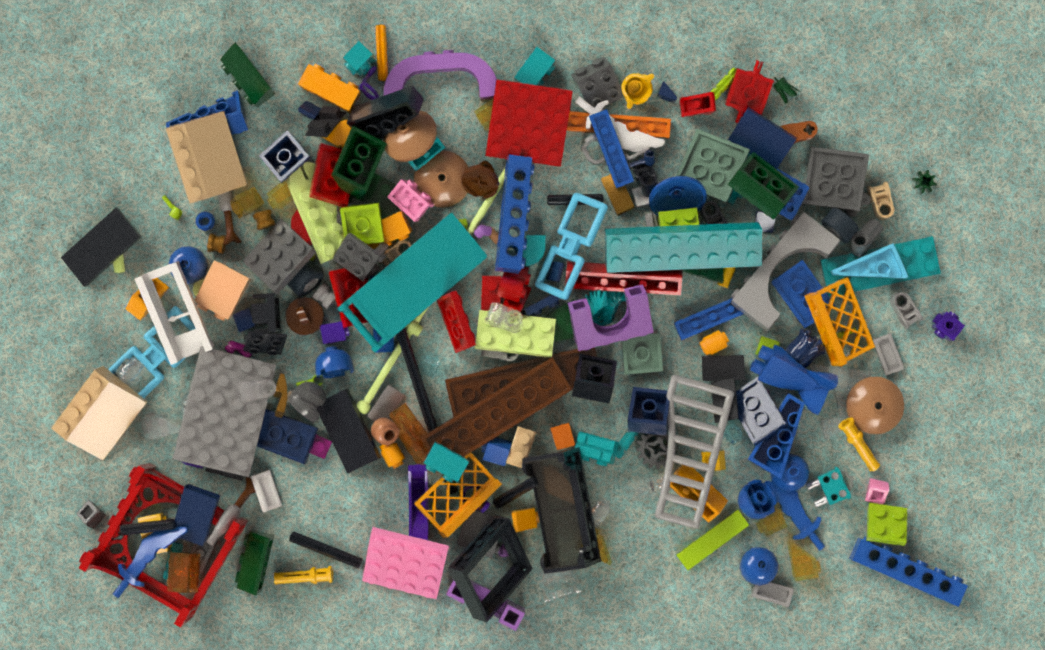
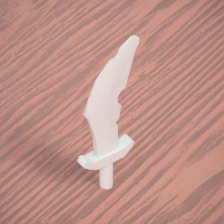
M580 96L575 101L576 104L590 115L603 111V107L609 104L608 100L598 103L594 108ZM589 116L586 119V129H590L591 125ZM610 116L622 149L638 152L649 150L650 147L658 148L664 145L665 140L655 138L638 130L630 132L625 124L619 121L615 122V119Z

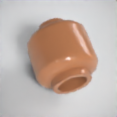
M382 417L373 423L371 434L380 444L390 445L397 440L399 429L392 420Z

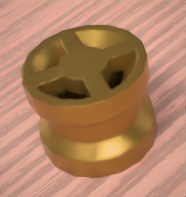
M270 209L253 215L254 220L257 221V230L266 229L276 224L275 220L271 217L272 212Z
M210 233L207 252L217 251L219 254H224L226 245H223V241L226 235L216 236Z

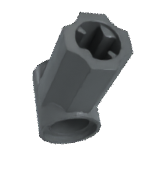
M869 219L863 228L852 236L851 252L854 256L862 257L867 254L870 245L883 231V226L879 221Z

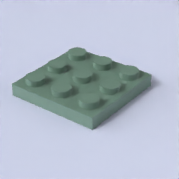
M697 129L676 176H687L700 181L705 187L707 196L728 203L733 189L727 184L747 160L750 149Z

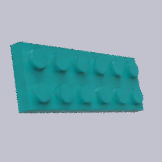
M933 236L894 244L908 278L832 275V270L861 258L850 253L820 260L825 287L844 277H848L853 291L856 292L941 274ZM883 247L869 249L867 254H870ZM842 284L839 286L837 293L840 295L845 294L846 287Z

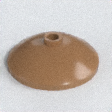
M420 110L419 115L403 126H398L393 133L389 132L385 135L383 142L387 143L385 147L386 153L392 159L400 162L418 159L432 147L437 135V126L434 119L427 112Z
M441 151L415 171L414 182L418 185L417 189L421 193L425 192L432 198L431 202L435 204L434 207H451L462 201L468 193L461 183L462 174L468 168V165L459 155L450 151ZM439 175H445V180L440 181L438 179Z
M868 377L860 380L852 387L847 396L846 410L848 417H852L855 420L854 424L859 430L869 434H883L892 430L900 422L904 413V398L900 389L892 381L882 377ZM876 402L881 404L880 409L875 408Z

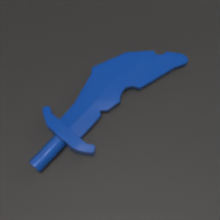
M772 481L762 483L772 488L777 503L781 505V511L787 516H791V520L799 529L800 533L793 535L792 539L799 540L808 536L819 551L822 550L825 545L814 532L820 525L821 517H816L813 523L810 521L798 498V492L783 491L777 488Z
M177 526L173 530L153 532L142 539L141 545L130 566L126 569L124 564H118L119 574L124 579L112 594L119 598L129 584L144 587V583L140 582L137 578L146 568V564L156 558V553L159 549H166L178 538L186 534L188 529Z

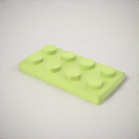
M479 310L475 349L551 358L556 319L519 315L517 317L510 313Z

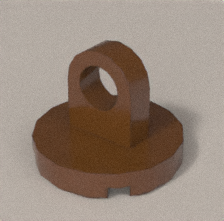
M482 161L477 165L468 167L463 172L461 178L463 188L475 197H493L497 193L500 184L493 166L488 161Z
M302 297L290 303L285 317L287 325L293 332L306 336L314 334L320 329V325L324 321V312L317 301L312 298Z

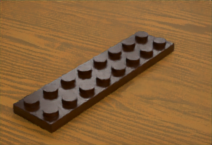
M595 347L589 350L578 351L577 348L552 354L553 359L572 389L579 353L597 357ZM539 357L446 379L445 383L453 417L549 358Z
M553 357L425 434L421 437V440L428 451H430L436 441L464 457L572 391V388Z

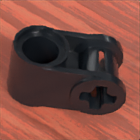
M644 163L631 167L642 194L649 197L652 189L658 184L653 165L648 166Z
M709 201L702 206L700 213L705 224H728L717 203ZM707 205H711L714 208V213L711 216L705 212Z

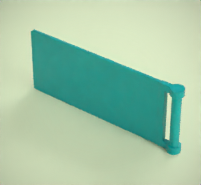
M450 213L337 309L340 313H344L371 345V350L375 353L485 260L487 254L454 214ZM353 303L382 339L379 342L376 341L350 310L349 305Z

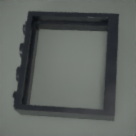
M498 515L492 517L448 567L472 617L484 622H488L533 569L510 519ZM501 538L513 566L480 602L468 574L498 539Z

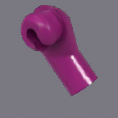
M231 340L225 346V351L233 354L236 350L244 357L250 358L252 356L251 353L243 351L244 344Z

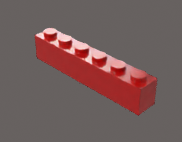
M573 261L567 262L565 286L575 265ZM584 262L573 289L624 292L626 288L643 284L646 293L681 295L683 269L607 273L605 263Z

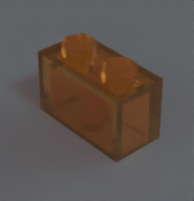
M170 552L167 591L198 593L200 554Z

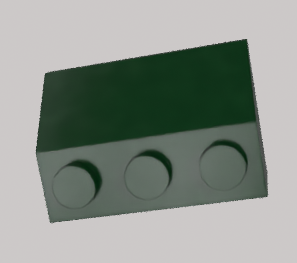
M237 43L232 44L220 59L223 63L221 68L227 75L232 74L235 78L232 81L239 91L241 89L245 91L247 95L244 97L250 105L255 104L258 108L275 95V92Z
M352 126L331 176L342 191L360 199L369 188L387 143Z
M755 152L748 157L727 184L773 220L799 188L798 185Z
M251 530L249 534L246 533L243 545H246L245 553H241L239 564H242L241 571H237L235 583H238L237 589L252 595H258L262 591L274 540L273 534Z

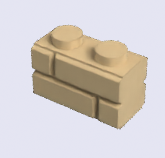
M520 426L517 427L506 461L507 464L522 468V459L529 456L536 431Z

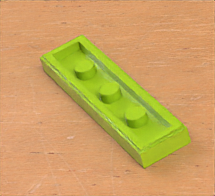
M737 509L677 553L676 556L688 571L748 527L749 524Z

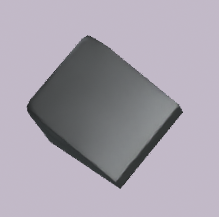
M88 500L76 513L83 523L92 529H95L106 516L91 500Z

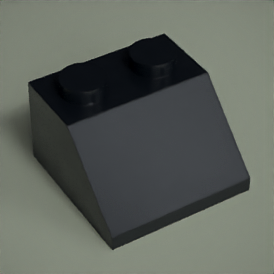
M579 353L572 396L610 404L617 361Z

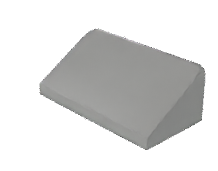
M388 384L367 417L373 421L382 417L389 419L405 395Z

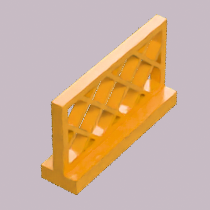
M844 277L814 293L805 295L832 366L841 367L847 364V361L875 347L848 277ZM842 284L846 287L844 296L837 293L839 286ZM826 292L832 294L829 304L825 303L821 296ZM836 296L843 299L840 309L833 306ZM847 301L853 305L851 314L844 311ZM831 309L838 311L836 321L830 319ZM843 314L850 316L847 326L840 324ZM854 319H857L860 323L858 331L851 329ZM838 326L845 329L842 339L838 338L836 334ZM850 331L856 334L853 344L846 341ZM861 336L865 337L868 344L863 348L858 346ZM845 344L852 346L851 352L847 356L843 352Z
M472 453L464 457L466 459L469 457L473 461V470H464V472L473 473V484H463V474L460 477V483H450L447 480L446 483H442L445 479L441 477L414 503L443 538H448L502 485ZM477 473H484L488 480L484 484H476ZM439 485H446V497L436 496V488ZM450 485L460 486L459 497H449ZM463 486H473V495L471 497H463ZM426 498L433 499L432 510H425L420 503ZM436 499H446V510H436ZM449 499H459V508L456 511H449ZM436 512L446 513L445 522L441 526L435 521Z

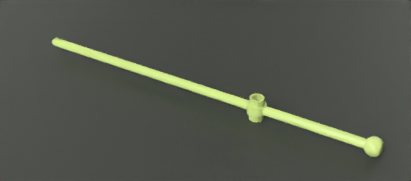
M505 168L498 178L500 184L497 193L493 197L485 199L469 225L467 231L471 236L503 186ZM427 309L405 327L409 339L412 334L418 337L421 333L423 326L419 325V322ZM399 342L364 400L357 402L356 406L360 413L366 415L370 412L371 401L402 352Z

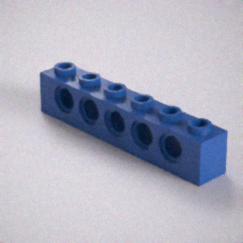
M509 154L506 159L495 271L518 274L525 266V257H522L523 250H526L527 239L524 238L525 231L528 230L529 220H526V215L531 207V201H528V195L531 194L533 183L530 182V175L534 173V164H532L531 157ZM515 174H521L523 181H518L515 178ZM513 192L520 193L521 199H515ZM511 211H517L520 218H514L511 215ZM509 230H516L518 237H512ZM513 248L516 256L509 255L507 249Z
M864 536V539H857L849 559L959 607L968 585L963 584L964 579L955 575L952 578L945 576V571L936 567L934 570L927 568V563L918 559L915 563L909 560L911 556L900 552L897 555L892 552L893 548L884 544L879 547L874 545L875 542L866 541V536ZM872 550H877V558L871 560L869 553ZM894 557L895 565L888 567V559ZM908 565L913 567V572L910 575L905 574V568ZM929 573L931 576L930 581L924 583L922 580L923 575ZM943 581H947L948 588L942 591L940 584Z

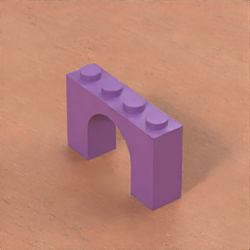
M643 284L624 289L627 304L626 314L621 321L611 326H600L593 322L591 309L586 298L568 303L578 351L589 350L602 345L606 346L610 343L626 341L630 338L653 333L648 297Z
M453 579L446 595L464 604L465 601ZM470 580L480 602H482L491 590ZM507 599L494 616L499 619V623L516 631L525 614V608Z

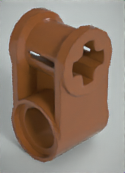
M813 121L780 126L797 137L794 144L814 138L818 131L817 124ZM806 126H809L810 129L813 128L811 135H808V132H804Z

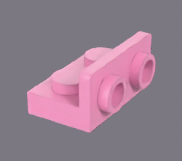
M401 179L387 197L414 222H418L429 207L432 208L435 204L431 202L432 198L427 193H421L417 189L418 185L414 181Z

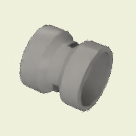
M323 283L312 296L316 301H322V306L326 309L336 301L334 291L331 292L326 283Z

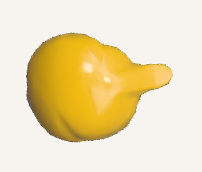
M632 73L625 77L621 84V91L627 102L628 109H631L634 104L645 103L651 97L653 92L651 80L654 78V74Z

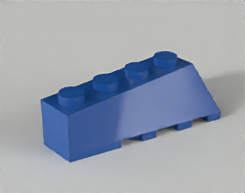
M238 90L233 92V96L225 100L223 97L217 99V103L210 107L204 105L192 115L188 112L166 122L167 128L224 111L232 135L247 131L248 125Z
M788 393L779 407V411L788 425L757 444L748 458L749 461L779 479H782L805 406L804 402Z

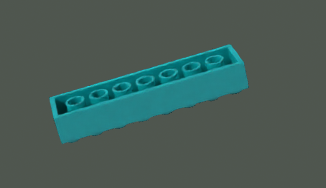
M759 222L605 229V267L607 273L762 266V227Z

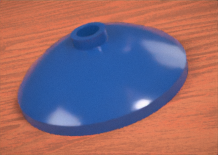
M675 176L663 180L652 189L649 195V205L652 212L657 216L658 212L697 208V212H699L706 203L707 194L705 187L700 181L687 176Z

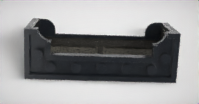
M580 447L523 458V472L528 477L535 476L539 482V485L533 489L546 552L540 559V565L544 574L583 569L601 562Z

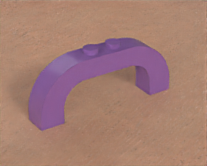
M445 50L443 54H435L434 51L424 52V55L412 56L399 62L390 71L384 85V95L404 89L406 82L416 74L465 71L477 79L480 100L493 99L497 78L491 67L475 55L454 53V50Z

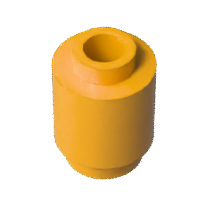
M717 330L702 338L699 344L707 356L728 347L727 343L729 340L725 332L721 333Z
M397 443L379 446L380 453L388 467L392 466L395 469L404 464L402 460L405 457Z

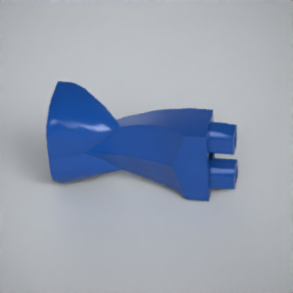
M775 344L772 349L762 345L758 357L765 361L762 362L754 359L750 371L759 375L758 380L782 389L798 390L806 407L816 415H819L828 392L838 385V375L807 370L782 347Z

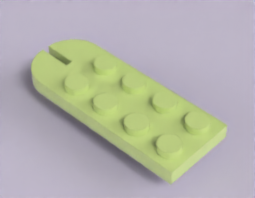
M305 162L287 178V185L319 261L322 264L334 259L335 253L344 240L343 226L340 225L341 217L340 220L337 219V215L340 216V212L337 211L338 206L309 197L315 163Z

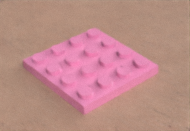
M372 527L362 581L389 589L421 595L426 598L437 599L449 546Z

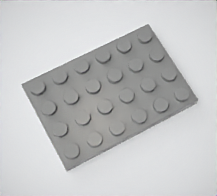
M201 346L172 459L249 477L276 365L216 349L205 352L204 347Z

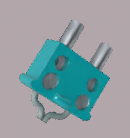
M834 466V469L818 475V479L806 484L808 490L821 485L825 497L814 501L815 506L819 507L826 503L832 505L846 498L851 499L849 491L852 490L854 478L852 475L849 476L847 472L840 471L837 466ZM842 474H845L847 478H850L849 488H847V485L843 479ZM825 476H828L829 480L826 482L823 481V478ZM832 494H836L835 499H831Z

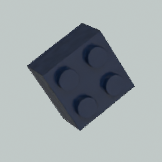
M633 387L627 420L629 432L667 436L670 404L666 397L667 390Z

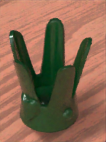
M774 77L777 82L773 85V88L780 94L785 104L788 103V98L784 91L791 97L797 96V93L792 88L800 92L799 89L789 84L785 77H782L780 80Z

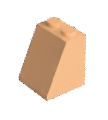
M214 260L195 298V302L198 303L197 307L205 312L208 309L215 312L214 316L222 321L225 318L230 320L251 279Z

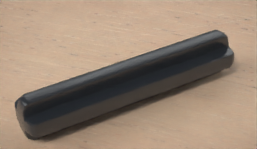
M573 194L548 195L547 204L549 206L569 205ZM582 194L600 202L604 201L603 194ZM578 201V204H577V205H587V204H584V203Z
M535 476L530 477L493 500L495 508L499 509L539 485Z
M174 519L124 524L120 526L121 535L173 530L176 528V522Z

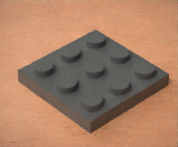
M811 147L806 185L809 186V190L802 203L805 205L835 207L860 212L869 154Z
M280 219L247 255L243 262L278 295L312 258L316 251Z

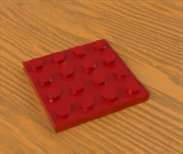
M496 79L485 156L507 159L509 154L531 157L532 163L561 167L573 91Z

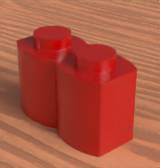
M524 266V269H521L518 274L504 272L496 296L519 303L520 297L524 298L527 290L524 284L528 285L530 281L529 267Z

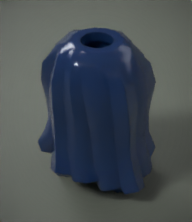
M801 328L799 335L787 346L785 351L806 368L818 356L825 354V345H821L823 342L820 339L818 340L816 336L811 337L810 334L812 332L810 330Z

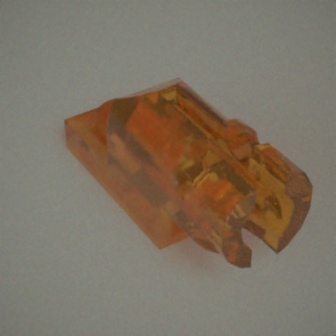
M404 403L392 411L389 416L400 430L398 438L408 453L412 455V459L416 464L421 465L429 453L421 440V437L426 435L427 432L407 404Z

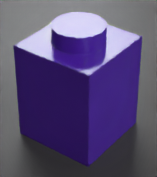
M342 321L320 325L323 344L347 341V336H350L349 327L343 328Z

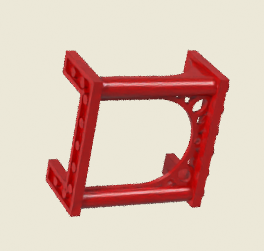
M151 463L134 467L129 474L131 478L127 489L129 494L126 499L122 498L117 508L119 511L116 516L112 515L107 525H109V528L100 535L98 547L82 554L79 559L81 563L79 569L84 572L97 569L123 580L124 578L119 574L118 564H124L127 569L133 559L129 552L128 535H123L121 540H114V538L120 535L118 534L120 526L122 524H132L141 511L153 504L168 502L179 505L184 486L155 470L156 466ZM146 487L151 488L154 497L152 501H148L144 497V489ZM158 489L161 491L160 493L165 494L162 499L158 497ZM138 497H140V500L143 502L141 507L136 506V503L139 502ZM219 506L216 508L212 521L214 525H217L225 511ZM127 516L131 517L130 522L126 520ZM241 517L233 521L230 528L226 531L227 533L224 537L226 539L225 544L192 600L145 572H142L137 578L140 582L144 583V587L131 586L179 613L174 624L181 628L192 619L249 520ZM119 543L123 545V551L119 554H114L110 551L113 544ZM126 556L127 561L125 563L122 559L119 561L117 558Z

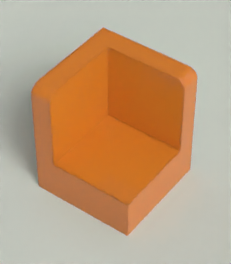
M569 422L550 428L557 450L575 445Z

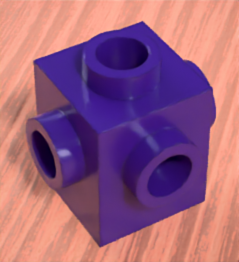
M950 311L949 313H938L932 320L934 324L931 328L935 330L934 334L939 338L954 341L965 325L958 321L959 317L955 313Z

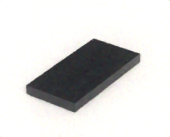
M116 207L71 247L61 259L80 283L87 287L141 238V235L121 210Z
M348 388L326 398L323 406L317 407V411L320 413L319 416L347 474L381 458Z

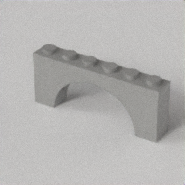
M804 212L801 216H795L790 223L793 226L789 231L785 229L779 236L780 242L777 245L773 244L767 251L769 255L765 260L762 259V266H755L757 270L754 274L751 275L749 273L744 279L743 283L745 285L741 289L737 288L731 295V298H733L731 304L766 332L770 330L780 317V313L772 305L768 294V281L775 267L785 258L801 252L816 253L827 259L840 242V239Z

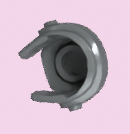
M305 381L288 391L287 400L301 415L309 421L315 422L319 420L320 415L317 407L323 406L326 401V394L318 384Z

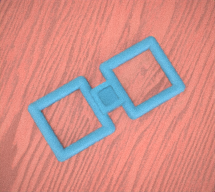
M577 192L573 194L557 231L563 238L559 247L555 245L550 247L536 279V288L560 299H569L585 262L583 257L577 255L581 244L587 247L592 245L608 209L607 204ZM578 201L599 209L587 238L566 230ZM555 255L575 262L564 291L544 283Z
M174 306L166 314L168 319H170L171 316H178L183 314V312L177 306ZM187 316L178 318L190 331L196 329L194 323ZM155 326L151 327L144 334V339L151 345L144 353L136 346H132L108 369L115 374L123 366L122 362L126 363L132 356H135L155 377L138 393L142 398H145L164 380V375L157 369L164 360L171 367L176 368L185 359L183 358L177 363L170 364L164 347L153 337L157 333Z

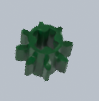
M926 170L924 174L921 171L917 172L918 178L912 179L916 184L913 189H920V194H923L925 189L928 193L932 192L931 186L937 185L933 179L936 175H929V170ZM924 179H927L928 182L925 185H922L921 182Z

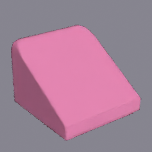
M870 478L865 501L884 505L889 492V483Z

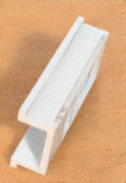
M179 261L135 278L171 365L185 357L199 353L201 346L204 347L205 352L214 349L215 345L209 336ZM172 272L188 312L178 316H171L168 319L152 279ZM190 314L196 329L176 336L170 321L174 322L176 319Z

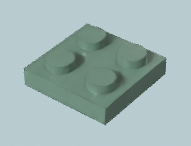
M660 333L647 334L646 336H638L621 341L624 375L663 371Z

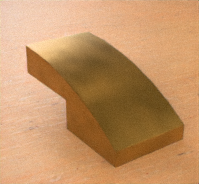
M611 174L601 178V182L617 216L635 208L625 185L616 188Z
M280 373L273 393L274 397L280 398L274 415L282 418L287 402V383L285 375Z

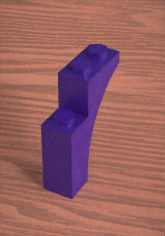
M408 465L409 536L429 541L430 521L414 505L429 489L428 469L425 468L426 465ZM426 498L420 504L425 510H429V498Z

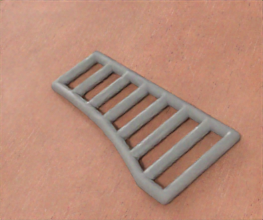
M672 375L666 395L670 401L667 459L655 517L698 529L702 520L734 392L679 375ZM677 384L724 396L723 408L675 395ZM674 402L721 415L718 427L675 415ZM675 423L716 434L713 445L676 435ZM675 443L710 452L708 464L675 455ZM674 463L706 471L703 483L672 474ZM670 482L701 490L699 500L694 501L668 493ZM666 501L696 509L694 519L690 520L663 512Z

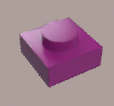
M316 434L310 453L325 459L332 441Z

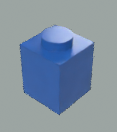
M495 437L485 443L481 450L484 453L483 460L505 466L512 441Z

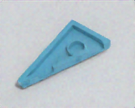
M894 243L831 271L832 275L908 278Z

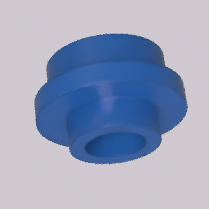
M201 212L196 217V225L199 229L208 231L214 227L215 218L209 212ZM204 218L209 219V223L207 225H204L202 223V220Z

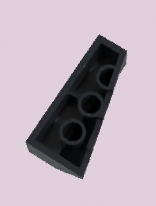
M413 85L352 107L347 124L350 128L354 126L382 140L389 132L393 133L398 126H403L419 115L424 98Z

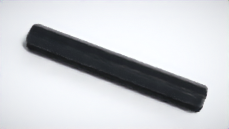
M292 532L290 535V542L355 568H359L362 563V558L297 532Z

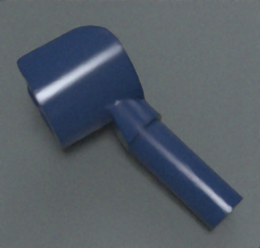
M652 150L646 151L644 158L628 163L629 167L644 163L652 166L655 163L654 152Z

